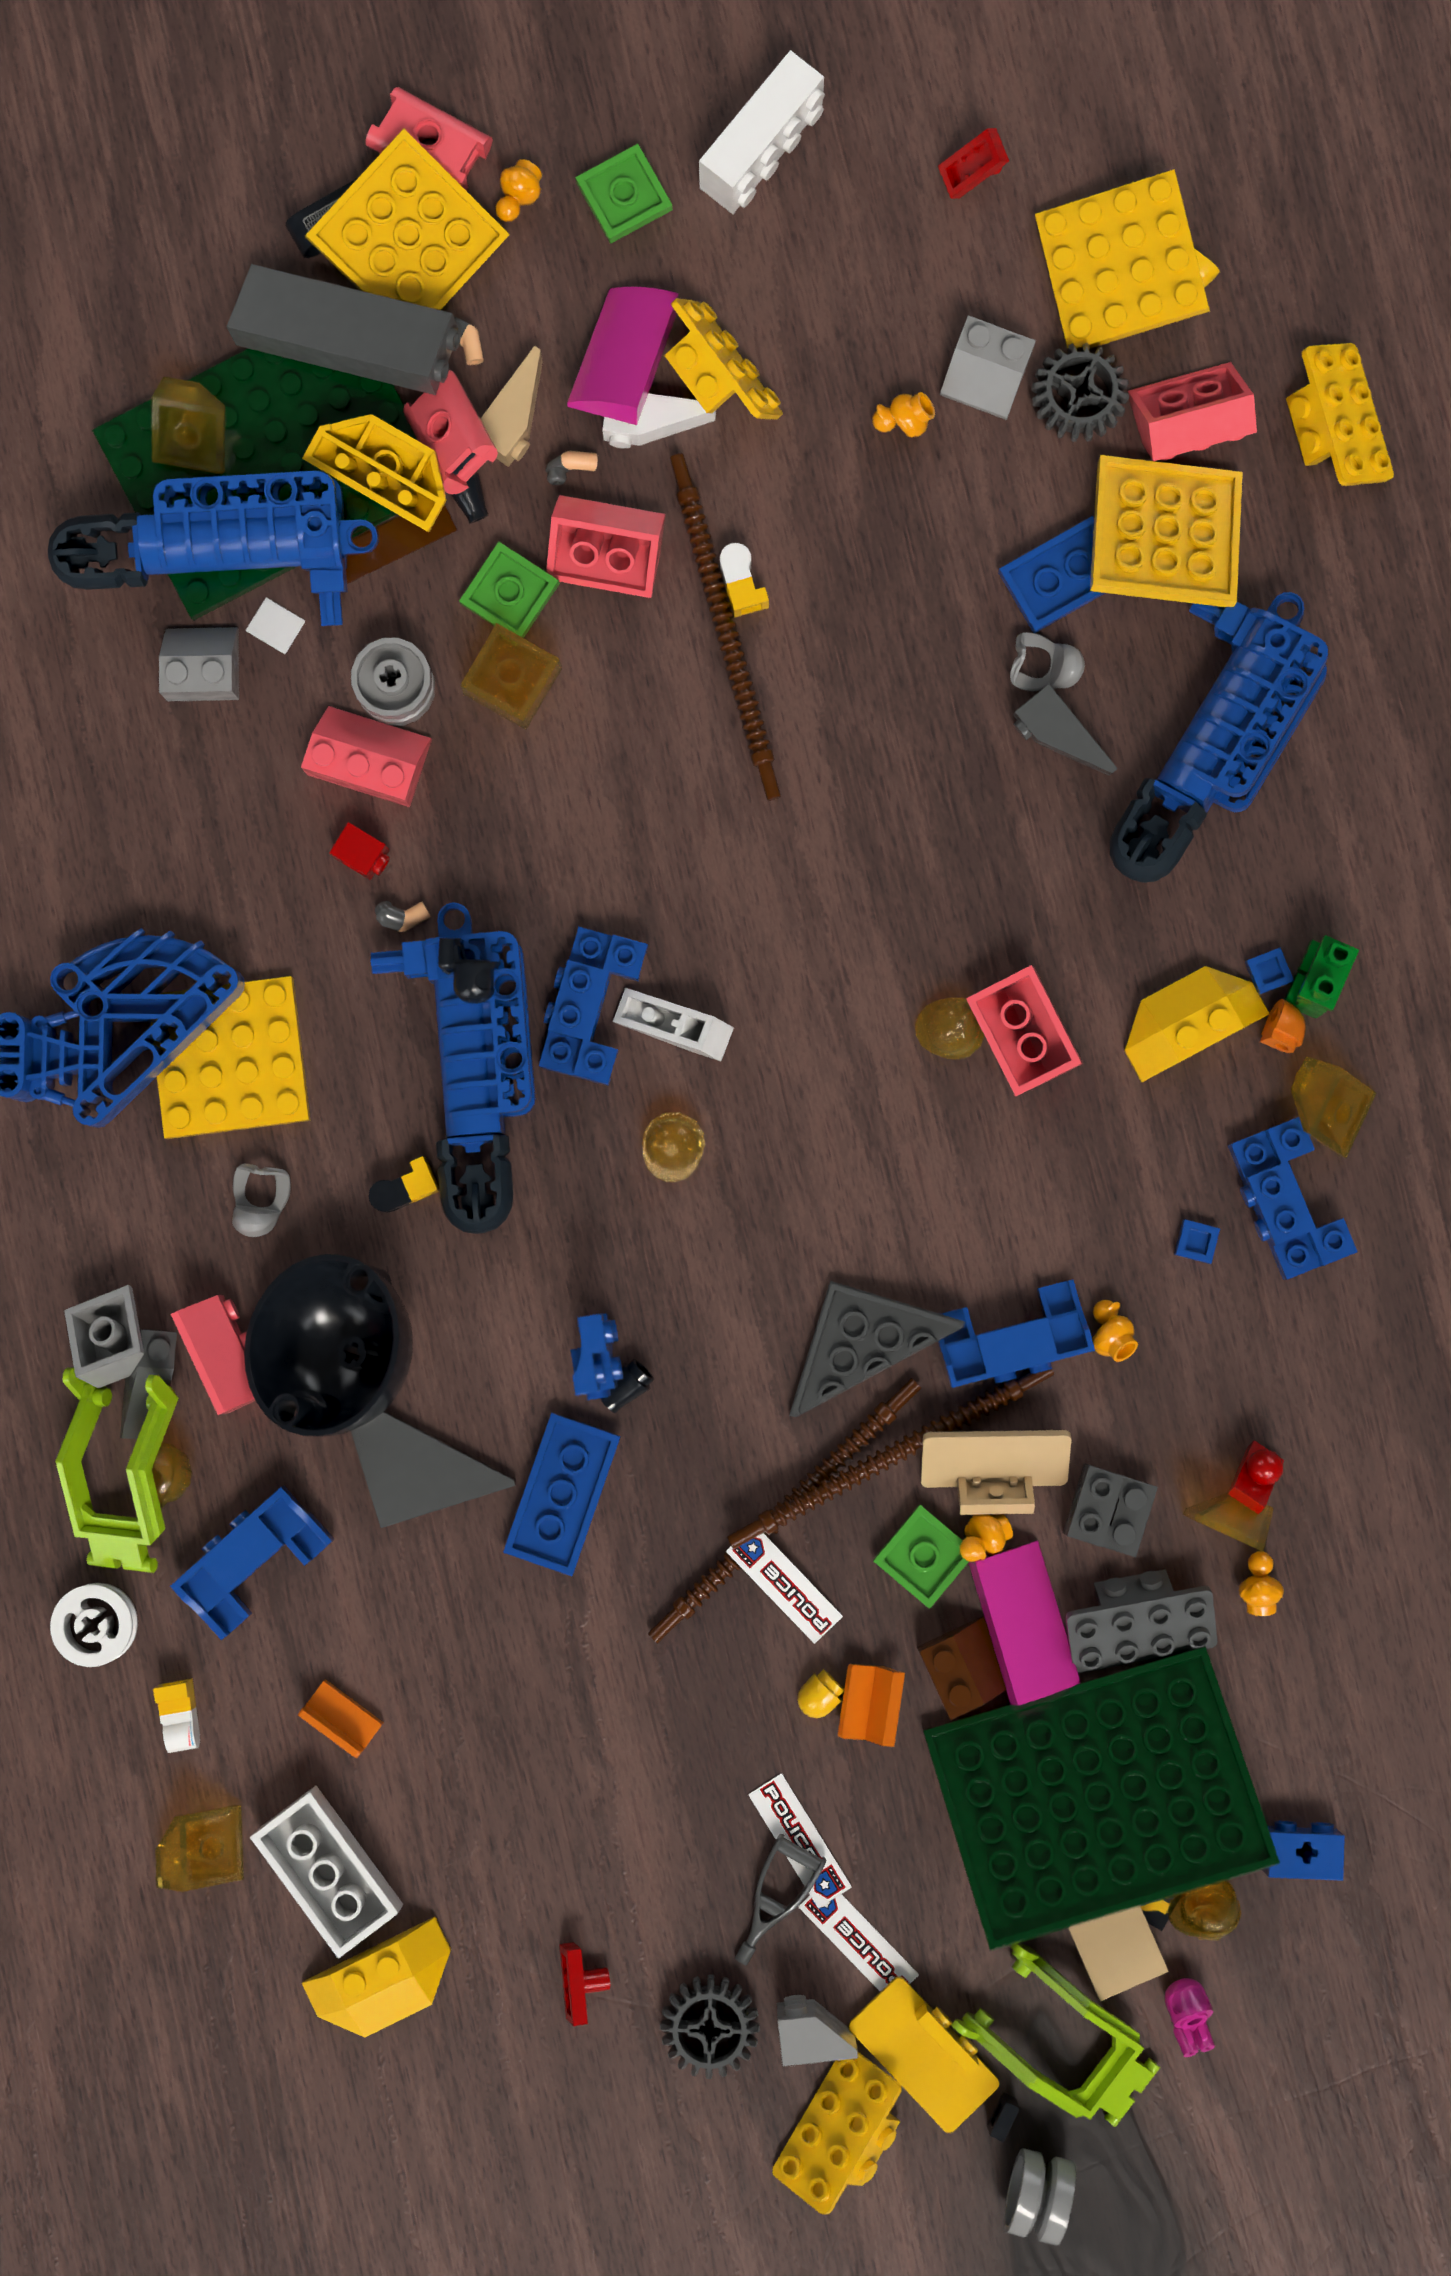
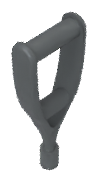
M779 1834L758 1878L751 1931L747 1941H743L735 1956V1959L743 1965H748L756 1950L755 1945L758 1940L801 1904L814 1886L827 1861L824 1856L821 1859L785 1839L784 1834ZM776 1851L814 1871L804 1889L787 1907L761 1892L766 1872ZM760 1909L773 1917L768 1920L762 1919Z

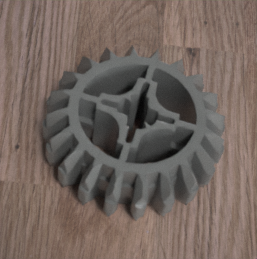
M1073 343L1070 344L1067 349V355L1060 348L1056 349L1054 353L1055 360L1050 357L1044 359L1043 366L1045 369H1037L1035 377L1038 381L1034 382L1031 387V391L1038 394L1033 397L1032 405L1041 407L1037 412V418H1049L1045 425L1047 430L1053 429L1055 425L1059 427L1058 438H1062L1066 431L1071 432L1070 438L1072 442L1077 441L1079 433H1083L1084 439L1088 442L1092 440L1093 430L1102 437L1106 433V426L1115 428L1118 423L1116 417H1122L1126 410L1122 404L1127 403L1129 399V394L1123 391L1128 387V379L1119 378L1123 374V366L1112 368L1111 366L1115 361L1114 355L1103 359L1101 357L1103 348L1098 347L1095 354L1089 352L1090 346L1088 343L1083 344L1081 352H1077V348ZM1070 369H1085L1078 376L1060 375ZM1095 374L1104 382L1108 391V397L1103 395V391L1094 384L1093 378ZM1087 381L1083 398L1079 397L1076 405H1074L1077 388H1081L1083 382ZM1052 388L1058 391L1057 395L1065 399L1067 403L1065 412L1055 402ZM1084 409L1094 412L1096 409L1101 410L1090 417H1075L1079 411Z
M708 1975L707 1985L704 1986L701 1985V1980L698 1976L694 1977L693 1990L685 1983L680 1984L679 1989L683 1998L675 1993L670 1994L669 2001L674 2007H663L662 2014L669 2020L660 2022V2030L670 2032L662 2037V2045H674L669 2049L668 2057L673 2059L681 2055L678 2068L683 2070L691 2063V2075L694 2077L698 2075L700 2068H705L706 2079L712 2078L713 2069L718 2068L721 2077L727 2076V2064H730L735 2071H738L740 2069V2062L737 2056L747 2061L751 2058V2053L745 2046L757 2047L758 2039L751 2034L760 2032V2024L751 2021L758 2017L757 2008L746 2009L751 2004L752 1997L745 1995L738 1999L742 1986L736 1984L731 1991L727 1990L729 1984L727 1977H723L720 1986L714 1985V1975ZM705 1999L704 2010L699 2015L689 2016L688 2020H680L689 2006ZM716 2000L729 2005L736 2012L740 2021H732V2017L721 2015L716 2008ZM711 2010L715 2028L709 2043L705 2021L708 2020V2012ZM680 2032L687 2033L688 2036L701 2040L704 2053L691 2048L684 2041ZM732 2034H739L736 2041L728 2049L715 2053V2047L719 2040L731 2037Z

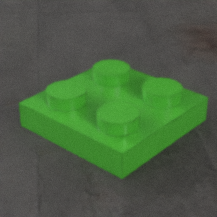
M639 144L575 177L577 186L610 244L673 210L672 203Z
M498 542L459 602L474 614L521 643L560 582L501 542Z
M920 1504L873 1559V1562L929 1609L969 1561L962 1558L960 1554L962 1539Z

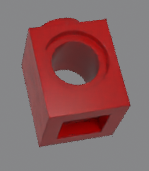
M349 822L329 852L334 859L369 880L375 874L381 875L390 860V857L387 856L389 849L384 843Z

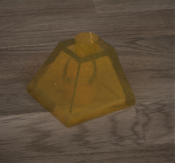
M163 376L152 395V462L223 474L225 471V405L198 382Z
M1306 1056L1301 1068L1296 1073L1295 1081L1291 1087L1303 1131L1340 1157L1347 1158L1376 1096V1092L1343 1068Z
M1228 1493L1186 1508L1183 1515L1263 1551L1274 1508L1266 1505L1260 1514H1257Z
M231 1805L175 1816L155 1850L157 1888L185 1892L244 1880L241 1805Z

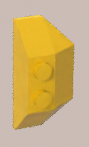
M372 414L319 426L302 457L303 460L427 532H430L447 501L436 451Z
M1204 966L1140 1001L1124 1052L1142 1083L1269 1015V1012L1252 982Z
M434 1916L303 1981L302 1985L317 2017L365 2038L432 2005L451 1948Z

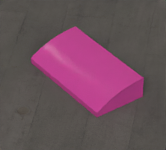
M618 287L609 289L568 399L567 407L633 425L638 424L677 315L671 303L676 298H679V293L647 287Z
M1033 1541L1001 1551L996 1555H988L984 1560L968 1562L1010 1704L1019 1706L1080 1684L1076 1665L1072 1663L1069 1642L1039 1542Z

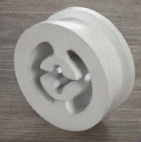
M91 1583L71 1590L60 1599L51 1617V1636L57 1650L68 1661L84 1667L101 1666L119 1658L130 1648L137 1633L138 1617L133 1602L122 1590L106 1583ZM89 1598H97L107 1602L115 1610L119 1621L117 1636L112 1632L114 1618L111 1615L98 1624L99 1630L88 1633L81 1639L87 1643L99 1642L102 1646L100 1651H92L82 1647L71 1633L70 1621L72 1614L76 1616L74 1630L78 1634L85 1631L91 1625L90 1619L101 1616L107 1610L103 1607H89L87 1604Z

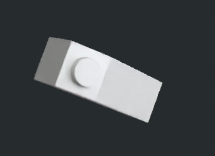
M648 393L637 425L604 417L602 430L604 441H609L611 446L617 448H630L631 445L640 446L713 422L716 418V410L713 413H706L697 400Z
M628 988L624 990L613 1022L718 1061L722 1060L734 1027L714 1016Z

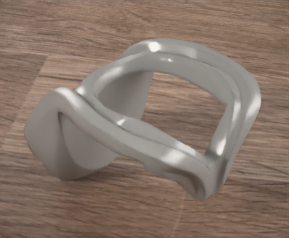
M1021 633L1016 638L1015 648L1018 656L1012 664L1010 680L1014 686L1027 691H1039L1048 684L1052 688H1069L1081 678L1085 669V661L1082 653L1071 645L1055 644L1046 637L1034 633ZM1026 646L1039 647L1050 654V670L1044 677L1032 678L1019 672L1025 660Z
M241 1164L237 1167L233 1178V1194L236 1206L233 1210L232 1224L239 1233L249 1237H259L269 1233L274 1228L283 1208L288 1202L291 1191L290 1176L285 1170L272 1167L260 1169L253 1164ZM250 1172L259 1175H275L276 1196L272 1205L257 1207L248 1202L245 1196V1186Z

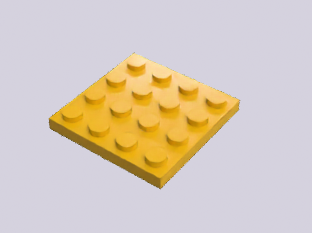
M403 129L311 228L305 237L360 291L441 310L510 234Z
M1175 169L1035 214L1067 348L1073 343L1077 348V352H1080L1083 344L1086 343L1089 344L1090 348L1210 312Z
M1100 455L1097 464L1090 591L1219 607H1234L1237 602L1243 472Z
M292 976L245 982L244 991L240 997L157 1076L165 1139L311 1121L294 979ZM231 984L222 985L221 987L227 990ZM189 989L159 994H185ZM209 989L205 991V993L212 996L216 1000V1002L219 1000L217 996L213 995V991ZM170 1026L167 1029L170 1034L169 1039L175 1041L178 1038L175 1033L176 1028ZM153 1041V1044L161 1048L163 1052L166 1051L165 1048L160 1046L162 1043Z

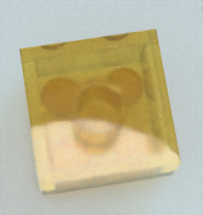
M496 623L460 687L465 696L527 730L562 670L560 659Z

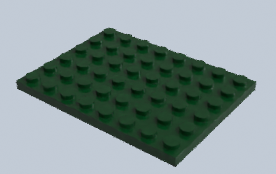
M249 348L92 429L135 513L139 512L140 515H154V489L157 484L167 479L322 471L302 459L319 426L334 424L372 414L417 440L404 415V405L392 384ZM332 477L342 487L345 520H366L376 526L397 515L388 508ZM323 483L321 490L311 491L309 486H304L306 492H313L321 498L322 492L328 491V485ZM290 484L281 488L279 494L281 501H285L291 496L292 488ZM250 488V493L238 495L237 490H232L234 496L242 498L243 501H248V496L261 495V500L266 499L265 493H258L256 489ZM200 489V490L198 491L199 501H200V494H201V490H202V489ZM217 489L209 492L207 496L209 505L216 502L218 498ZM178 493V497L172 499V505L178 499H187L188 504H193L191 498L184 496L183 493ZM225 493V502H224V505H225L226 502H227L226 493ZM162 494V495H161V499H162L163 501H164V495H165V494ZM366 526L357 527L352 533V538L369 530V528ZM296 567L168 574L190 618L194 621Z
M1206 1646L1078 1684L1019 1706L1008 1705L923 1731L990 1951L1280 1864Z

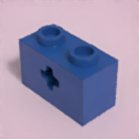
M1280 1820L1274 1821V1826H1268L1280 1861L1279 1865L1262 1870L1269 1878L1343 1881L1345 1835L1338 1829H1334V1824L1312 1822L1311 1828L1297 1827L1296 1822ZM1303 1842H1306L1311 1848L1304 1851L1303 1857H1301L1296 1852V1849L1303 1848Z

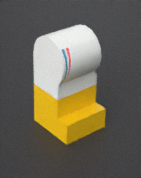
M731 543L725 546L720 555V569L734 618L768 609L769 599L766 588L755 589L750 572L751 553L749 549L740 543Z
M193 1678L163 1683L153 1688L155 1703H158L160 1722L163 1725V1738L167 1752L173 1753L199 1748L200 1732Z

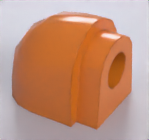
M1284 999L1277 1001L1267 1018L1260 1042L1279 1051L1293 1053L1296 1047L1302 1045L1306 1030L1304 1016L1300 1010Z

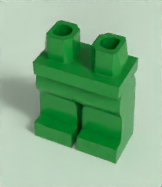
M1327 935L1323 936L1321 943L1311 940L1297 971L1306 974V976L1299 973L1295 974L1294 981L1291 983L1284 1000L1296 1006L1301 1013L1315 1019L1326 1013L1327 1010L1333 1011L1359 949Z

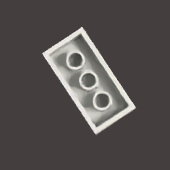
M790 50L699 160L700 189L731 214H734L740 206L745 208L755 196V187L762 179L767 181L774 174L779 165L777 161L785 151L787 153L792 152L801 139V131L807 124L813 126L822 115L824 110L822 103L825 96L823 92L824 76Z
M316 1785L258 1828L250 1837L338 1959L396 1916L403 1906L402 1901Z

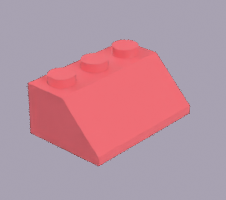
M1231 362L1128 390L1129 401L1142 445L1153 462L1157 460H1170L1182 453L1193 450H1205L1214 444L1225 441H1237L1246 435L1257 433L1254 394Z
M559 495L551 517L546 572L559 580V582L652 598L662 546L665 514Z
M328 706L312 732L301 768L308 776L410 807L432 739Z
M1030 965L966 998L1015 1096L1021 1095L1083 1064L1034 966Z
M216 1295L172 1313V1319L217 1414L231 1413L254 1402L255 1399L250 1390L245 1371L244 1351L247 1332L241 1333L236 1320L240 1318V1315L232 1299L226 1300L224 1295Z

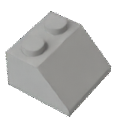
M968 315L940 395L1007 420L1036 340Z
M237 627L165 629L159 654V693L167 701L239 700V629Z
M130 1285L64 1310L74 1371L77 1378L96 1388H101L131 1376L144 1355L133 1289Z
M792 1995L785 1997L784 2002L777 2003L783 2066L858 2058L855 2035L851 2033L849 2027L814 1999L806 2000L805 1995Z

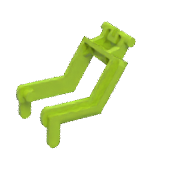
M67 1367L63 1372V1383L78 1398L79 1403L55 1462L74 1537L88 1538L91 1551L87 1555V1563L90 1566L118 1569L122 1564L125 1570L154 1573L157 1570L158 1561L156 1558L149 1557L147 1545H151L166 1528L152 1474V1467L179 1398L176 1396L173 1388L168 1386L159 1375H149L147 1377L145 1388L148 1392L146 1399L148 1413L126 1467L137 1518L95 1513L81 1460L103 1406L107 1407L111 1403L112 1392L106 1386L96 1388L77 1378L74 1368Z
M1023 1943L1011 1945L1010 1947L1013 1949L1012 1954L1017 1958L1011 1967L1024 1978H1027L1032 1971L1083 2017L1112 2035L1111 2048L1080 2088L1068 2091L1034 2069L989 2028L995 2019L982 2008L975 2015L966 2012L962 2017L964 2021L955 2019L951 2026L962 2036L977 2040L1027 2087L1074 2117L1085 2116L1091 2120L1098 2109L1102 2108L1107 2111L1104 2118L1116 2127L1135 2102V2099L1130 2094L1133 2090L1142 2093L1161 2067L1151 2058H1148L1144 2064L1137 2060L1144 2047L1140 2044V2034L1133 2027L1089 1999L1030 1946Z

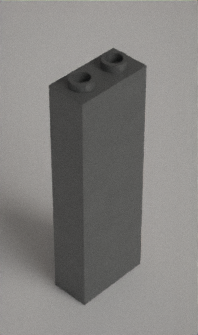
M253 264L250 266L226 326L237 346L436 395L440 382H445L449 371V358L452 351L458 349L461 340V331L457 327L453 313Z

